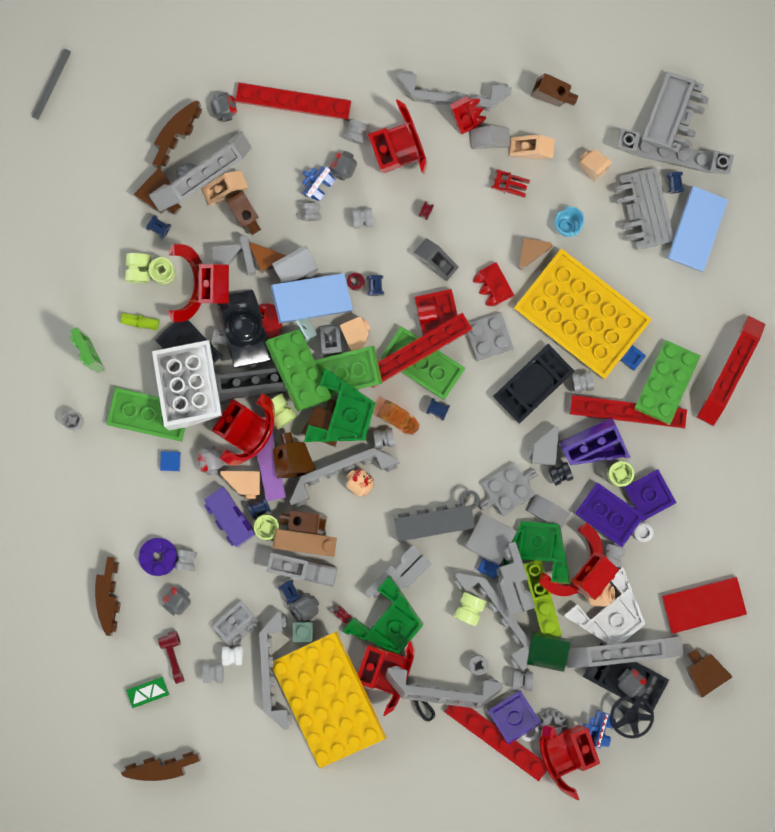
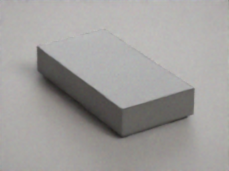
M246 235L240 236L248 275H256L249 238Z

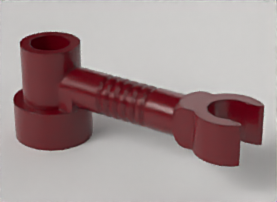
M175 630L169 632L166 636L158 638V643L161 649H166L175 684H178L185 680L177 663L173 648L181 645L179 634Z

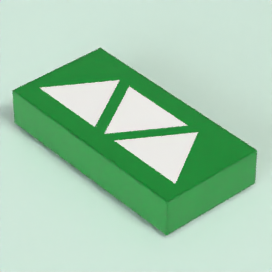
M164 677L126 690L132 709L170 695Z

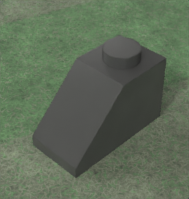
M427 238L414 251L429 268L445 281H448L459 268L440 246Z

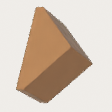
M524 238L519 269H524L553 247L552 243Z

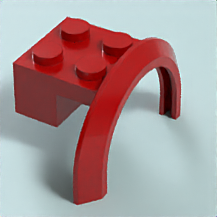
M396 99L405 124L390 130L383 128L368 134L380 170L384 174L418 161L421 172L425 174L428 162L414 122L406 104Z
M173 244L169 250V256H180L189 263L193 272L194 288L190 300L183 308L168 310L171 321L183 322L191 319L199 310L201 303H229V265L202 264L199 255L192 247L185 244Z
M264 393L261 394L256 403L264 409L266 419L232 399L212 429V432L244 452L242 454H233L225 449L220 460L228 465H239L256 456L267 444L274 427L275 406L273 401Z
M585 523L577 531L585 538L589 545L590 558L573 578L572 583H553L551 578L544 572L540 575L539 583L548 592L556 596L565 597L580 593L596 600L619 571L603 555V546L598 533L588 523Z
M411 640L405 651L407 653L406 657L371 644L367 645L358 671V677L363 686L393 694L390 702L386 705L383 716L395 710L401 697L386 680L385 673L387 668L393 666L401 667L402 670H407V682L415 656V648Z
M545 725L542 728L539 741L545 767L555 785L563 793L575 800H580L576 789L568 786L561 776L576 769L586 771L600 764L589 729L585 726L576 725L556 734L554 726Z

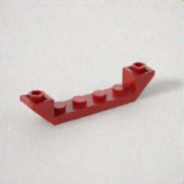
M748 315L738 340L696 418L711 426L715 425L728 404L761 339L765 323Z

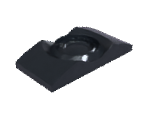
M249 290L229 294V303H217L234 369L270 362L272 360L271 354L265 343L268 338L263 327L260 308L254 291Z
M548 343L492 397L520 424L575 370Z
M638 662L587 667L582 677L619 697H623L626 694L619 689V681L617 679L627 668L629 670L636 669L647 680L645 684L647 689L641 697L650 703L653 711L669 682V679ZM629 698L625 700L633 704L636 699ZM641 701L639 708L650 713L648 706Z

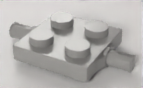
M515 463L511 464L482 483L489 499L479 504L484 511L494 505L504 517L536 496L530 487L529 481L538 476V473L533 469L524 475L519 471Z

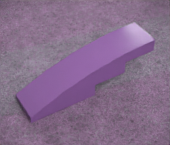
M273 431L267 444L257 454L267 501L286 498L283 480L276 477L273 449L276 448Z

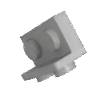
M240 601L212 627L223 641L232 648L240 644L248 633L253 632L257 625L260 624V621Z

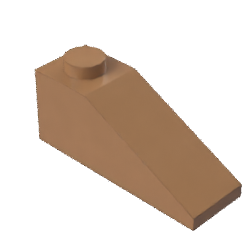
M275 529L272 548L334 557L337 538Z

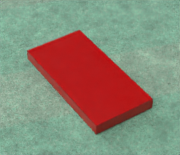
M737 577L662 596L671 634L747 615Z

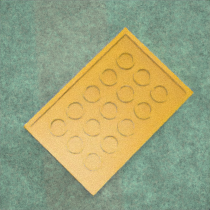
M562 248L514 307V310L604 380L652 320Z
M337 631L273 661V671L319 769L387 738Z

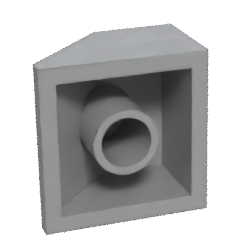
M306 245L272 264L281 283L299 281L304 278L311 279L317 275L316 272L318 271V267Z

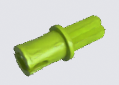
M122 313L121 324L135 326L138 329L145 328L158 331L160 319L143 317V314L138 316Z

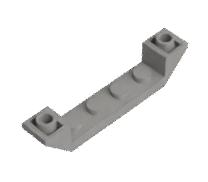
M406 70L397 74V81L415 102L450 106V104L466 96L468 97V94L465 93L451 95L448 91L439 90L438 93L430 92V89L427 88L415 90L417 75L413 74L412 71ZM505 83L493 85L491 100L487 99L486 96L477 95L476 98L481 101L476 107H482L484 111H490L510 96L512 87H508V84Z
M621 129L617 148L633 156L705 173L730 174L734 158L733 154L716 150L714 153L682 146L679 153H675L642 142L643 137L640 136L639 132Z
M239 132L226 141L227 145L170 185L164 184L149 194L158 211L182 202L241 161L252 148L243 132Z
M372 448L303 475L298 481L290 504L292 506L296 505V507L307 504L306 500L310 498L304 484L314 485L319 483V478L324 476L327 479L338 475L337 471L344 469L347 472L356 468L355 464L362 462L364 465L374 461L373 457L375 456L381 470L385 469L386 472L396 469L399 460Z
M460 573L454 575L457 578L454 582L460 590L464 588L467 591L477 583L480 584L478 587L479 591L484 597L488 595L492 601L489 603L495 613L500 612L503 617L500 619L506 629L510 627L514 632L511 635L518 645L522 643V647L510 654L513 657L510 661L516 670L520 668L524 671L527 666L530 640L513 616L507 617L503 602L489 582L483 577Z
M277 612L259 633L263 710L280 727L288 730L289 725H292V713H288V709L272 710V706H276L275 694L272 695L271 687H275L274 675H270V667H273V655L269 656V648H272V636H268V632H283V627H287L286 616H283L282 612Z
M675 636L654 640L570 648L567 667H592L683 656L682 637Z
M393 666L387 668L385 673L386 680L402 699L476 709L485 705L499 694L503 688V683H498L494 679H488L481 685L480 695L472 691L461 693L456 689H448L446 691L439 690L435 686L424 688L418 684L406 685L407 670H402L401 667Z

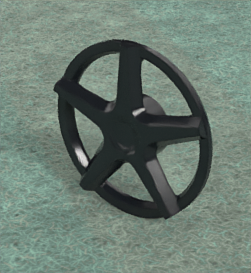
M625 695L615 701L611 708L610 721L612 727L619 735L625 738L634 739L642 737L651 729L654 722L652 706L645 698L636 695L632 697L636 700L629 709L620 703L630 698ZM641 701L648 706L651 715L639 713ZM617 707L624 717L614 723V711ZM650 721L646 730L639 734L638 722ZM630 724L634 735L624 734L618 728Z

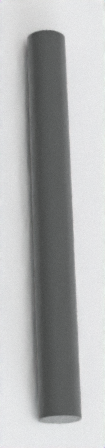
M63 50L32 118L39 120L71 51Z

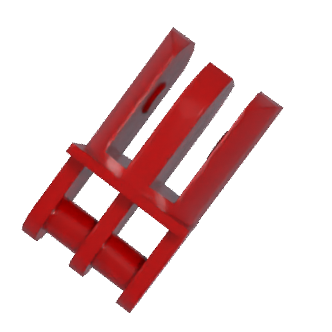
M496 169L497 175L493 179L495 182L491 189L504 192V194L507 192L520 197H526V193L521 191H526L527 185L525 184H529L530 179ZM502 175L508 176V180L501 179ZM500 183L506 184L505 189L499 187Z

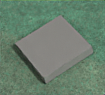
M482 513L465 548L499 566L504 557V546L512 542L517 531Z

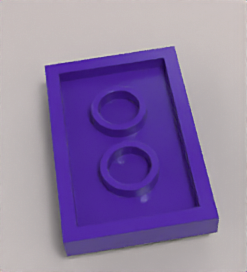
M598 482L575 512L577 516L622 548L645 518L643 514Z

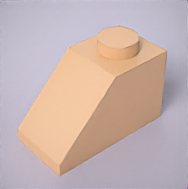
M543 135L511 137L509 156L530 159L553 158L555 139Z
M594 149L592 152L588 150L580 157L582 161L579 166L595 182L609 169L612 161Z
M240 170L221 175L204 186L202 190L208 205H213L246 190L248 186Z
M360 316L340 325L350 351L365 347L369 337L368 331L371 330L366 319L362 320Z
M221 471V476L240 495H244V499H256V495H261L260 471Z

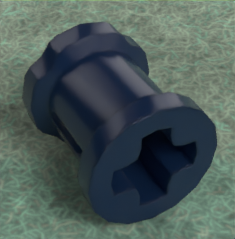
M683 172L666 174V178L669 181V194L685 191L681 177Z
M154 215L149 221L146 230L155 232L163 240L172 225L165 224L158 219V216Z
M383 275L366 276L369 281L367 296L384 295V291H382Z
M432 398L426 414L429 415L431 413L444 421L450 405H443Z
M265 496L254 504H247L254 520L259 515L272 512Z
M293 579L278 587L286 597L287 605L301 597V594L298 593L293 584Z

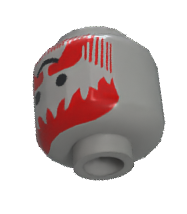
M215 446L200 449V452L197 454L199 470L207 472V475L219 473L218 469L223 467V461L220 460L222 456L221 451L215 449Z

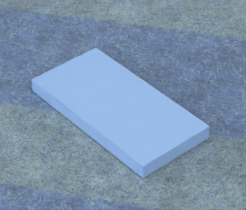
M695 186L691 187L667 259L704 272L728 199Z
M344 274L270 286L279 323L346 313L353 310Z

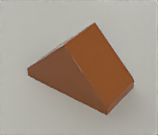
M252 242L250 244V248L262 273L272 269L274 262L286 256Z

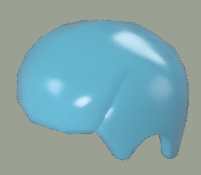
M571 206L558 212L554 221L556 231L563 237L578 235L585 221L583 212Z

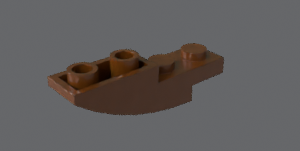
M196 100L176 113L157 136L154 145L159 148V151L152 163L155 168L161 170L163 166H167L170 160L168 155L171 149L174 150L179 140L177 137L185 140L186 136L191 135L194 128L192 124L195 118L198 119L202 112L199 101Z
M108 556L104 575L96 574L95 600L101 626L106 636H112L113 632L116 633L118 621H115L116 613L120 612L121 602L118 601L119 597L111 596V593H115L116 581H114L115 573L118 574L120 563L117 562L116 557Z
M194 751L182 754V759L176 760L173 757L165 760V765H162L161 759H155L153 756L144 759V764L137 766L136 763L125 766V770L121 774L123 777L141 781L168 780L185 775V766L200 762L202 759L200 753L194 754Z

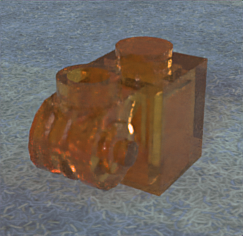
M385 400L376 415L389 425L399 430L402 429L404 434L414 435L419 429L420 424L414 416L410 417L409 412L388 400Z

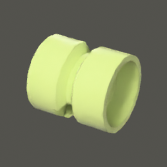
M142 253L126 254V265L128 266V269L125 270L126 282L150 283L148 267L151 263V255Z
M159 257L150 263L149 274L157 284L168 285L174 281L176 269L170 260Z
M282 393L271 399L275 406L274 426L277 430L298 416L292 407L287 406L288 401Z
M624 461L612 464L607 470V480L615 487L626 486L634 478L633 467Z
M270 515L260 516L254 524L255 534L263 540L274 539L275 529L280 530L278 520Z
M464 592L460 600L462 605L457 607L453 617L477 626L480 619L478 613L484 610L487 601Z

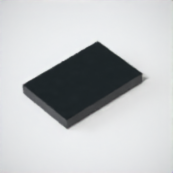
M187 320L174 322L155 341L163 349L207 341V339ZM210 343L214 365L222 357V354Z

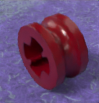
M425 201L419 217L424 216L425 220H428L434 204L429 205Z
M352 273L347 278V284L350 289L359 291L364 287L365 280L360 273ZM359 277L361 284L359 286L356 284V287L352 286L353 282L351 279Z
M341 605L338 606V610L333 611L344 623L347 622V618L352 617Z

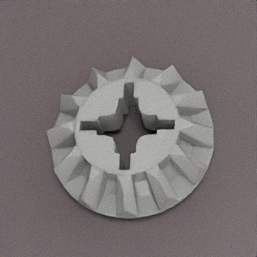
M557 710L543 712L538 718L541 722V725L538 726L539 734L541 735L544 724L551 723L552 717H554L555 724L561 725V727L555 728L556 734L567 730L568 723L566 717Z

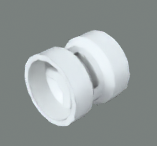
M229 646L222 647L223 666H229L233 663L236 666L243 665L242 646H236L235 648H230Z

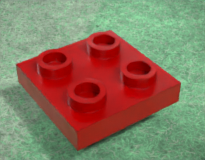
M452 289L414 297L422 335L429 333L458 315Z

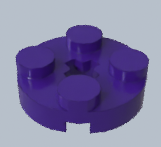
M153 538L146 541L142 545L138 556L142 569L152 576L169 574L175 568L178 559L176 547L172 542L164 538ZM155 552L163 553L161 556L163 558L162 561H154L155 557L153 555Z

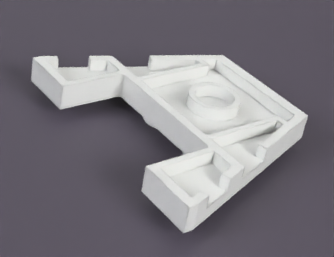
M623 567L619 569L615 578L611 581L621 595L614 599L609 606L602 609L592 619H589L578 604L564 614L567 619L607 644L623 643L645 625Z

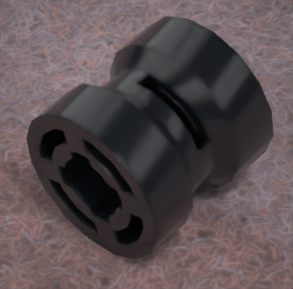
M567 461L561 463L559 467L553 466L549 468L555 486L560 485L564 480L571 481L574 479Z

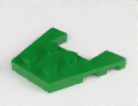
M325 369L320 386L339 391L329 430L309 424L304 442L365 441L376 402L330 370Z
M521 521L512 543L516 542L521 560L554 562L551 582L570 584L560 525ZM504 558L503 566L509 565L510 562Z
M388 575L377 590L392 601L391 605L371 628H368L357 618L353 617L343 632L347 635L357 636L358 639L363 641L368 640L375 643L376 646L400 654L409 641L423 627L424 623L393 578Z

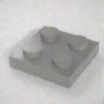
M502 313L469 323L473 330L467 334L477 362L514 349Z

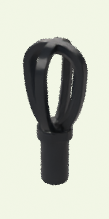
M413 700L418 713L424 721L430 722L435 718V711L427 702L420 701L431 712L430 718H427L422 712L419 701Z

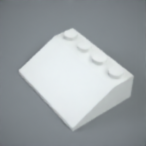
M209 340L152 351L163 422L166 429L174 430L189 427L222 416Z

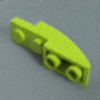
M534 561L523 564L541 633L562 637L552 595L539 583L540 575L543 572L545 573L543 562Z

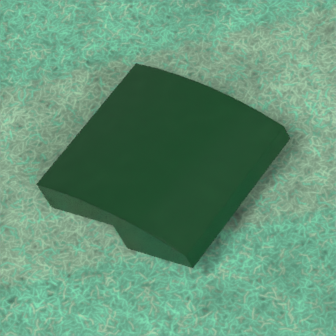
M533 632L527 665L564 672L571 639Z

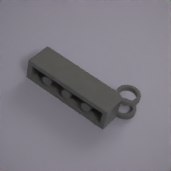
M277 368L216 375L220 405L224 404L228 399L260 396L262 393L268 395L288 392Z
M468 490L461 495L460 503L455 504V508L448 509L446 505L436 507L434 512L424 509L417 511V515L412 516L409 515V512L398 514V518L395 519L398 541L475 528L472 510L479 505V495L475 491ZM467 494H472L476 498V504L472 507L466 506L463 502V498Z

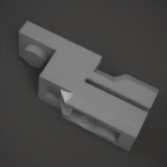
M516 542L504 546V556L510 564L496 569L499 577L497 587L507 617L535 608L531 593L525 590L522 582L528 578Z
M412 545L401 556L402 563L396 569L391 565L364 593L369 598L371 596L376 598L380 594L377 590L388 575L393 578L399 589L409 588L431 563L422 556L401 577L400 575L421 555Z
M270 553L266 572L333 587L338 568Z

